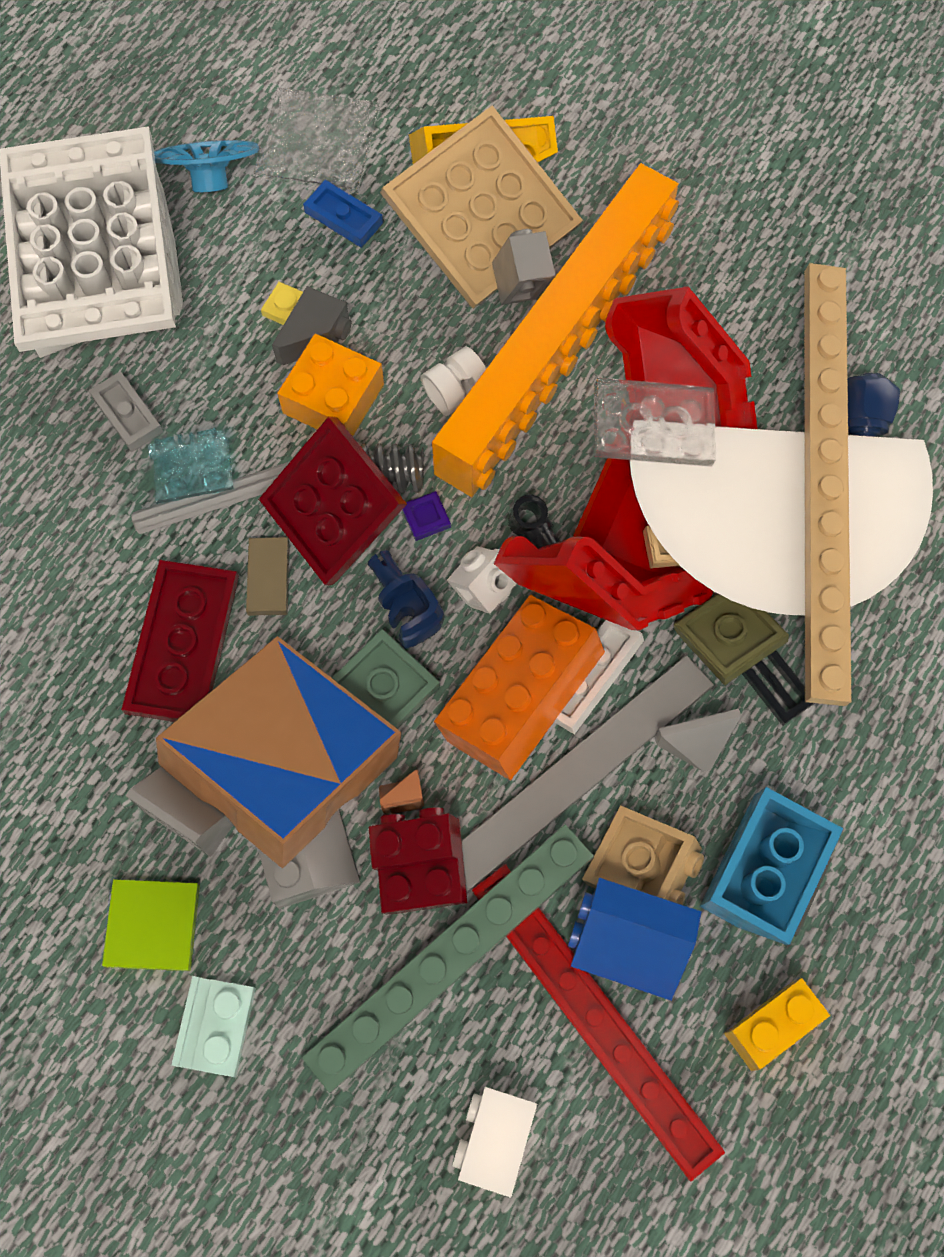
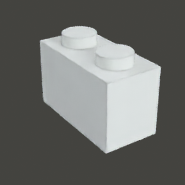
M487 1087L484 1088L482 1096L473 1094L466 1121L474 1123L469 1142L460 1139L452 1166L461 1169L458 1180L511 1198L537 1104Z

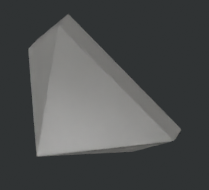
M739 709L662 727L659 728L655 741L657 746L703 772L708 771L713 767L741 718Z

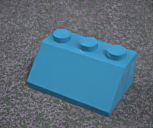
M765 787L753 796L699 907L737 928L785 945H790L843 828Z

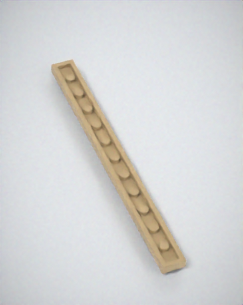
M809 263L804 271L805 702L846 706L851 703L846 268Z

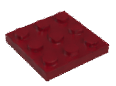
M329 416L258 499L324 585L335 584L407 505L405 500L337 417Z

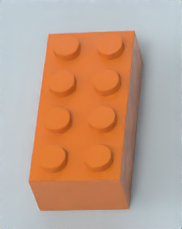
M529 595L436 717L434 723L447 742L511 781L605 653L596 628Z

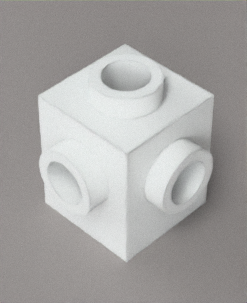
M476 546L474 550H471L462 558L460 566L447 581L467 605L490 614L499 603L508 598L511 589L517 583L493 564L499 549L490 550Z

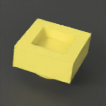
M278 282L261 309L262 316L284 325L303 292Z

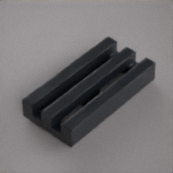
M774 651L767 656L768 659L802 700L801 703L798 705L795 703L778 678L762 660L755 664V667L788 707V712L785 711L752 667L742 673V675L781 725L784 726L815 703L805 702V686L780 654Z

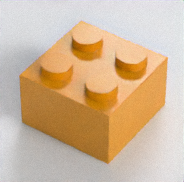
M315 333L277 392L282 412L315 429H318L328 416L337 417L349 433L354 436L384 386L382 364Z

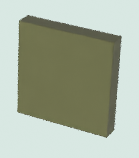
M717 594L674 623V630L724 686L786 644L789 639V634L766 611L747 607L731 601L720 594Z

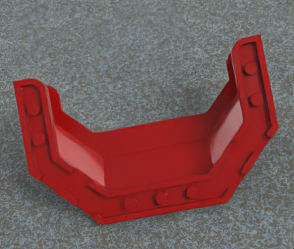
M689 286L614 299L606 317L605 330L609 339L623 355L630 408L573 537L539 549L525 537H509L503 542L493 563L522 587L636 631L648 627V623L655 620H665L685 611L684 608L704 604L711 599L713 591L692 577L681 566L650 568L643 530L649 524L637 500L630 469L629 452L633 421L757 429L755 402L748 401L745 378L752 377L750 361Z

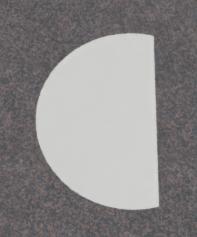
M633 421L629 459L635 494L652 532L670 556L696 580L731 601L770 613L805 615V432ZM848 435L850 607L871 598L892 583L908 566L921 545L928 527L933 499L932 471L924 440Z

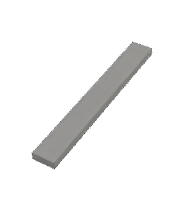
M687 655L461 841L466 893L470 892L655 737L659 728L668 726L713 688L714 684Z

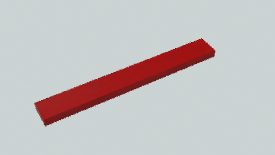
M506 864L472 889L473 894L478 900L511 872ZM539 908L535 910L506 938L686 1178L692 1182L726 1152L590 974L571 967L574 953Z

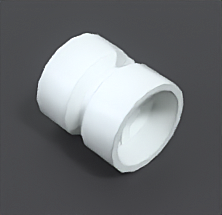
M465 346L447 358L446 366L438 363L421 375V382L426 394L440 412L445 416H449L457 409L484 373L486 367L479 356L471 348Z

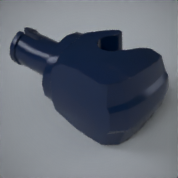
M864 373L847 378L848 435L880 437L889 432V425L893 423L898 410L900 398L898 386L880 373Z
M384 550L380 552L383 560L380 561L377 554H375L368 561V566L373 570L384 587L379 594L378 601L384 609L390 610L388 620L393 629L396 628L405 616L413 617L412 620L401 626L399 640L404 649L411 648L435 635L442 627L445 614L441 604L423 579L414 573L403 575L390 552Z

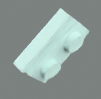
M192 976L171 1066L236 1077L256 988Z

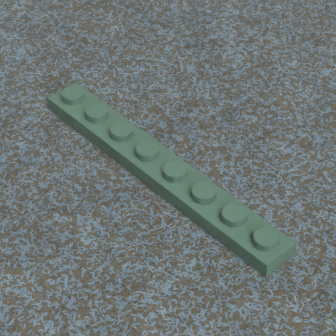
M566 824L563 825L302 1057L326 1090L332 1093L585 867L594 858V855Z

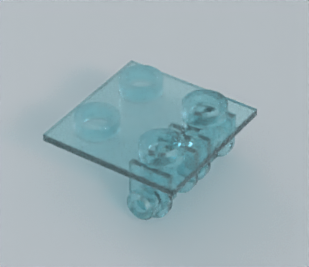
M215 427L197 432L199 443L196 441L194 432H189L190 445L185 444L182 434L177 435L179 447L176 445L174 436L154 439L153 444H148L149 456L151 460L154 459L156 504L179 501L200 495L216 494L221 491L234 489L230 444L225 430L217 431Z

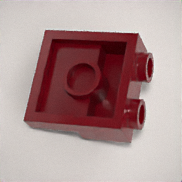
M434 807L420 810V818L405 820V815L390 814L380 817V825L368 826L372 869L378 871L381 914H398L467 904L459 818L449 813L445 814L444 808Z

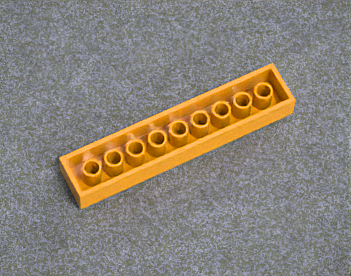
M642 163L638 165L433 439L432 452L435 476L470 497H473L479 488L482 490L487 489L495 476L496 471L493 468L500 459L506 461L511 456L517 443L515 438L522 430L526 433L530 430L537 417L536 409L541 402L548 404L551 401L558 387L556 384L557 380L561 375L567 377L572 372L578 360L576 354L581 347L588 349L593 343L598 331L596 327L601 320L606 322L607 314L614 299L618 298L620 294L626 296L630 292L636 280L635 273L640 267L646 269L654 257L655 249L653 248L658 242L664 244L669 238L674 227L671 218L679 205V201L676 200L679 183Z

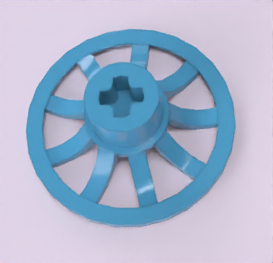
M241 140L194 142L154 151L155 163L184 165L187 170H190L192 190L194 192H214L228 188L225 167L228 166L230 160L244 158L257 153L259 145L255 142ZM222 146H227L223 151L220 152ZM210 147L209 154L203 153L201 148ZM190 149L194 158L185 150Z

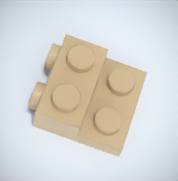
M620 806L582 880L586 885L596 888L599 878L683 905L685 892L681 890L688 876L695 878L699 874L704 862V855L700 853L702 848L695 836Z

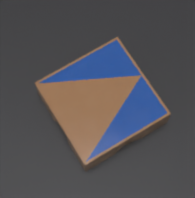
M277 636L157 736L156 746L158 763L163 769L201 801L221 811L233 823L239 833L283 869L326 827L328 821L340 807L363 792L397 759L401 731Z

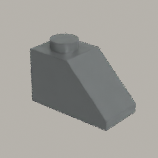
M306 286L272 344L276 362L286 365L298 361L315 333L335 343L339 339L345 340L352 324L351 319H349L347 302Z

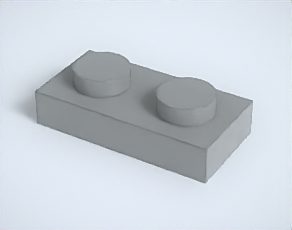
M121 371L89 390L92 399L131 452L163 433L158 421Z

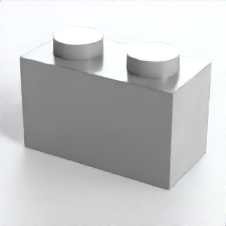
M522 229L513 232L492 261L501 305L536 300L556 276L546 231L532 233L531 229Z

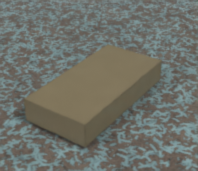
M288 537L249 538L246 600L248 616L288 614Z

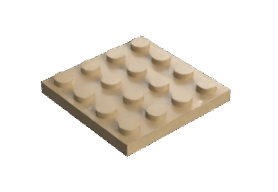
M493 105L382 187L380 192L472 309L498 290L492 261L510 234L522 229H531L532 233L546 231L550 249L583 222L582 218Z

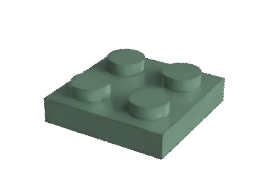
M383 629L332 677V679L397 729L440 688V682Z

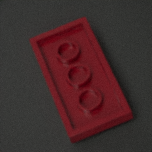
M159 560L121 709L124 714L175 722L213 690L239 580L237 571Z

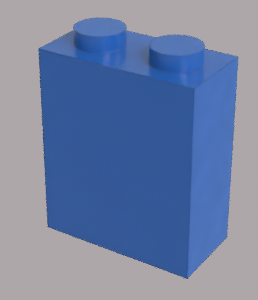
M599 878L594 894L587 892L584 894L577 917L583 919L584 923L575 921L568 943V947L575 949L571 967L672 1001L696 944L701 911Z

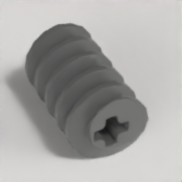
M366 443L361 444L362 449L392 485L393 482H396L400 493H405L409 482H411L415 493L421 492L424 480L423 447L420 455H416L413 445L408 444L405 454L401 455L397 444H392L389 455H385L382 444L377 443L374 454L370 455Z

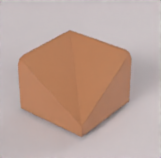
M418 769L410 773L401 782L379 786L380 804L383 814L390 815L422 809L424 802Z

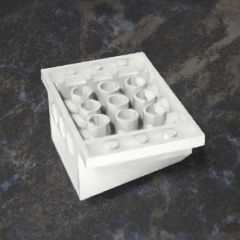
M149 126L1 148L0 171L14 344L19 352L36 350L39 357L42 358L81 342L176 327L175 316L180 315L183 306L176 243L164 189L156 169L153 140Z

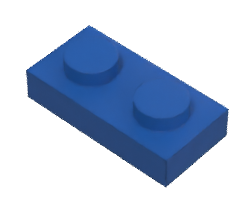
M324 180L303 204L306 214L361 248L383 224L382 214L327 180Z

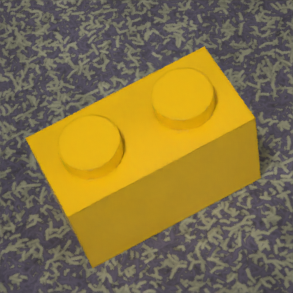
M803 978L789 983L731 1027L724 1035L751 1071L761 1070L831 1015Z

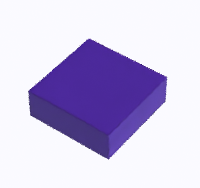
M437 491L406 502L407 505L402 509L415 541L451 528L450 520Z

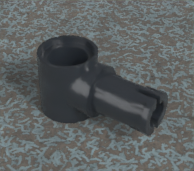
M535 495L520 497L515 502L508 518V526L511 531L517 536L525 537L538 549L560 542L552 530L554 525L547 517L548 508L545 502ZM522 510L533 512L537 522L533 524L523 522L518 512Z

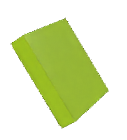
M113 880L102 967L191 971L200 885L198 883Z

